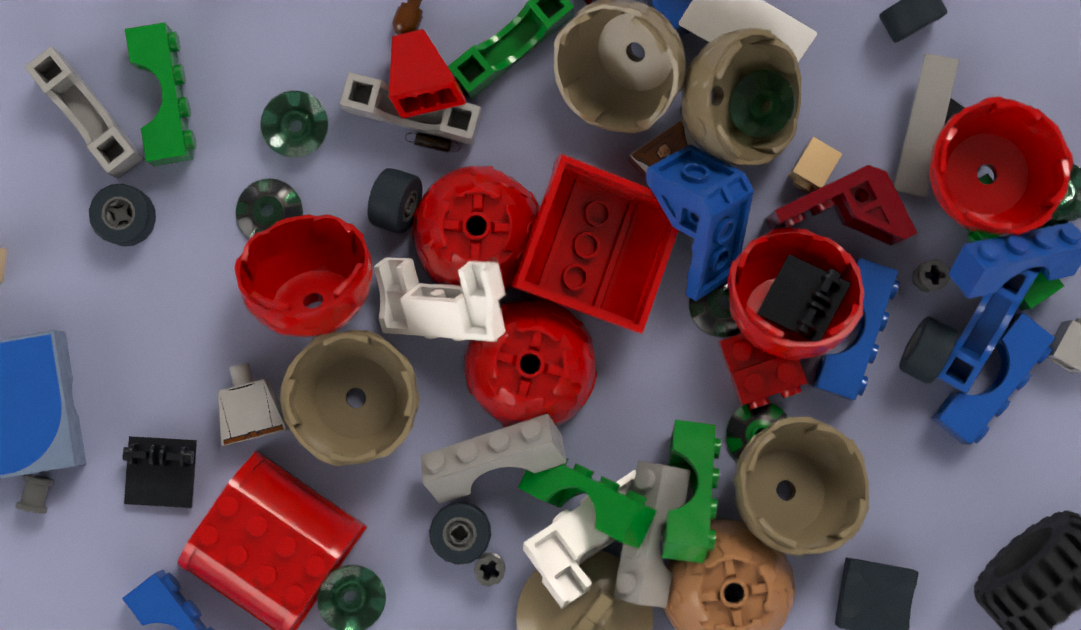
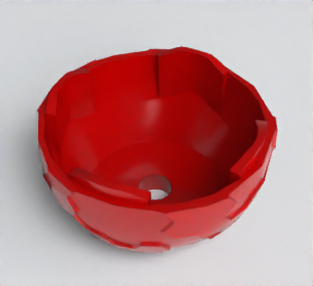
M1001 96L988 97L952 116L939 132L930 156L931 186L943 210L963 228L996 235H1020L1042 226L1051 219L1052 213L1067 193L1070 172L1073 167V156L1059 127L1039 109ZM980 166H986L992 170L994 178L991 184H983L979 181L977 171Z
M466 166L453 170L437 179L427 189L418 203L412 223V239L415 242L416 252L425 273L436 284L461 285L458 270L468 261L498 262L504 290L514 288L512 287L514 275L517 274L540 209L535 195L513 177L494 169L493 166ZM481 217L486 221L487 228L482 235L473 236L467 231V223L471 218Z
M307 214L286 218L276 222L264 231L255 233L244 246L242 254L236 259L234 265L238 289L244 300L243 304L248 311L270 330L296 337H317L322 334L326 335L336 332L346 326L358 314L365 303L373 276L371 254L366 246L364 235L352 223H346L344 220L328 214L320 216ZM314 302H321V303H322V304H321L320 306H318V307H315V308H307V306L310 305L311 303H314Z
M773 229L771 232L750 241L736 260L732 261L727 286L729 289V309L732 318L744 337L763 352L792 360L816 357L842 343L859 323L863 315L864 299L861 270L851 254L845 252L839 244L828 237L819 236L808 229ZM789 254L826 272L828 269L835 270L841 274V279L851 283L820 341L813 342L757 314Z
M543 299L523 300L501 305L500 310L506 332L495 342L469 340L466 354H464V375L469 393L473 395L484 411L500 422L504 428L544 414H548L556 426L572 419L586 404L594 389L597 378L593 340L586 327L569 310L551 301ZM526 354H534L540 359V369L534 374H526L520 368V360Z

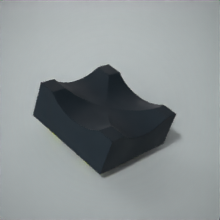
M846 557L835 625L847 630H909L911 605L919 572L914 569Z

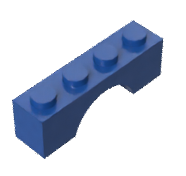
M1070 222L1031 230L1020 235L1011 234L964 244L949 272V276L968 299L996 293L1013 276L1032 267H1037L1048 281L1073 276L1081 265V231Z
M862 258L854 260L861 270L864 289L863 315L859 321L858 333L854 341L845 350L836 354L821 356L811 386L812 388L847 400H856L857 395L862 396L866 389L868 377L864 376L868 363L872 364L879 348V345L875 344L878 331L883 332L887 325L889 313L885 312L889 299L893 300L900 284V281L896 280L898 270Z
M1035 267L1026 269L1009 279L996 293L983 296L937 378L966 394L969 392L1039 274V269Z
M1025 313L1014 314L996 345L1000 356V369L994 383L988 389L976 395L951 392L930 419L960 443L971 445L973 442L978 443L989 431V427L986 425L993 416L998 417L1007 409L1010 404L1008 398L1015 389L1020 390L1029 381L1031 374L1028 372L1035 363L1040 364L1049 356L1052 348L1049 346L1055 340V337Z
M160 570L154 573L122 598L142 626L152 623H164L178 630H214L212 627L207 628L199 618L202 616L199 608L193 601H186L179 591L181 589L180 583L170 572L166 574L164 570Z

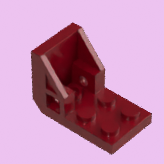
M870 165L774 210L765 218L771 230L778 226L780 228H791L806 219L805 213L810 211L812 217L834 206L844 226L889 246L918 234L887 171Z

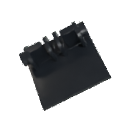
M789 254L757 314L813 342L822 340L851 283L841 279V274L835 270L828 269L826 272Z
M129 436L128 447L123 448L122 454L123 460L127 461L124 504L192 508L197 440Z

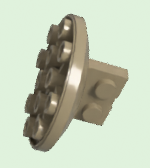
M600 550L579 565L592 583L590 591L563 609L542 583L543 577L535 569L526 581L519 597L516 617L517 630H652L653 609L652 606L637 605L613 598L620 558Z

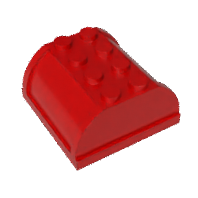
M560 154L554 162L549 184L517 274L514 275L512 287L638 334H643L679 230L672 226L650 188Z
M255 450L228 482L190 537L178 559L177 565L195 575L271 629L297 630L317 602L320 587L326 579L328 581L332 580L338 571L337 569L343 564L368 526L258 450Z

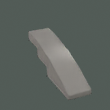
M925 53L894 187L899 193L923 198L927 197L931 181L929 171L931 151L939 132L945 124L959 59Z

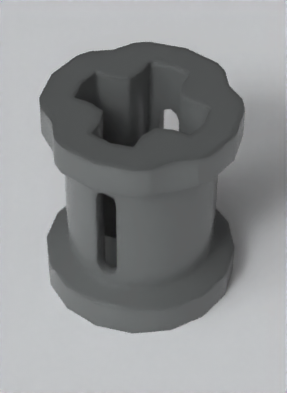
M934 259L921 263L913 271V284L922 292L942 289L950 280V270L941 260ZM930 271L932 274H936L937 280L932 281L926 278L925 272Z
M35 474L23 475L22 479L25 481L21 501L16 503V508L34 513H47L48 508L45 506L49 486L54 484V479Z
M488 552L481 555L474 568L478 582L485 586L500 583L505 574V562L497 553ZM490 561H494L496 563L495 569L499 573L498 575L492 573L490 577H486L484 575L485 569L481 565H488Z

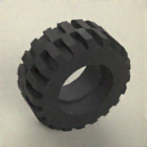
M1065 510L1063 512H1056L1050 517L1046 516L1037 524L1031 525L1022 534L1013 538L1012 542L1003 547L997 553L998 555L989 561L986 569L978 576V581L974 585L975 599L1002 630H1052L1054 626L1059 623L1062 624L1075 611L1078 612L1081 609V516L1075 512Z

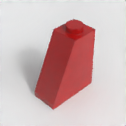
M424 29L392 36L389 98L401 119L466 104V98L457 81Z

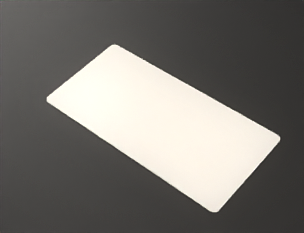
M692 0L679 21L680 26L708 42L723 34L740 29L756 28L770 30L772 34L791 48L797 58V62L800 61L817 36L815 30L764 0Z

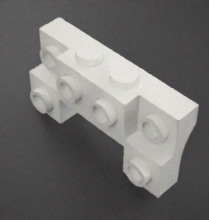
M385 257L374 266L380 291L379 321L383 333L425 336L427 339L442 337L452 338L454 341L468 339L495 342L506 332L498 302L505 295L498 262L468 261L458 270L461 285L419 283L413 259Z
M635 470L616 482L621 485L618 490L619 492L626 495L628 489L633 491ZM588 495L581 500L579 507L571 512L569 509H566L559 513L553 519V524L525 541L523 545V551L542 575V583L562 609L591 589L592 583L579 565L616 540L595 529V508ZM664 525L660 535V542L663 541Z

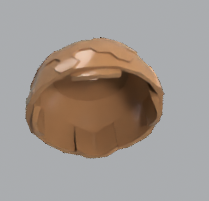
M724 518L710 521V529L716 530L714 550L707 552L704 563L674 559L666 560L665 567L672 573L667 607L663 608L675 630H781L786 623L795 597V582L791 565L788 563L784 553L765 545L748 529L744 522ZM730 583H738L743 588V595L737 602H729L724 598V589Z

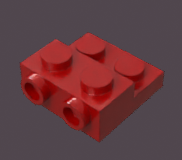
M743 334L718 341L740 405L749 404L750 409L769 404V396L781 393L782 398H787L802 392L800 386L807 384L800 359H784L765 353L751 344Z

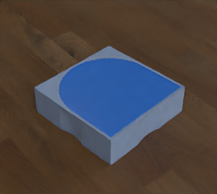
M52 330L0 339V479L86 465L80 420L72 397L73 376L66 332Z

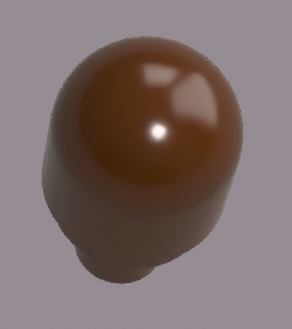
M408 0L407 3L402 2L398 6L392 21L393 30L397 35L418 30L423 18V11L419 9L422 0Z

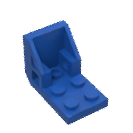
M690 144L647 168L645 180L672 226L695 239L691 247L693 254L686 277L688 283L685 295L697 301L728 281L732 261H735L742 252L754 190L744 172Z

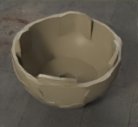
M600 0L586 5L560 30L554 42L553 68L556 78L555 82L564 101L587 124H592L608 131L634 134L651 129V126L657 123L656 121L671 107L685 81L686 58L683 43L678 32L661 12L643 2ZM632 43H639L644 48V58L637 57L632 52Z
M756 28L735 30L723 34L706 44L700 50V53L689 63L682 87L681 113L693 139L710 155L736 166L767 164L780 155L796 134L801 106L802 77L795 54L788 45L772 34L770 30ZM767 71L778 73L789 82L782 91L783 98L788 99L792 96L795 98V107L791 119L787 121L779 117L775 121L777 133L767 137H754L753 135L758 127L757 124L751 122L744 128L739 129L732 117L731 107H745L747 99L735 93V90L745 78L752 74L759 86H766L768 80ZM713 88L714 100L711 103V90ZM771 91L760 92L754 97L751 104V111L754 117L761 121L774 118L780 108L778 96Z
M349 330L326 335L322 334L310 341V344L295 357L291 365H288L280 393L284 422L300 444L317 457L318 460L339 467L341 465L363 464L383 456L387 457L404 442L414 426L413 423L419 408L420 397L416 374L407 357L403 356L392 344L376 333L367 330ZM354 388H360L366 394V401L359 408H354L348 403V393Z
M788 417L776 421L755 435L743 449L738 459L734 474V484L736 489L735 503L739 514L748 529L760 541L779 552L803 556L825 553L833 549L835 551L855 536L869 510V481L864 462L865 458L853 439H849L833 426L815 420L812 417ZM780 482L787 483L791 489V495L786 501L780 499L777 495L776 488Z

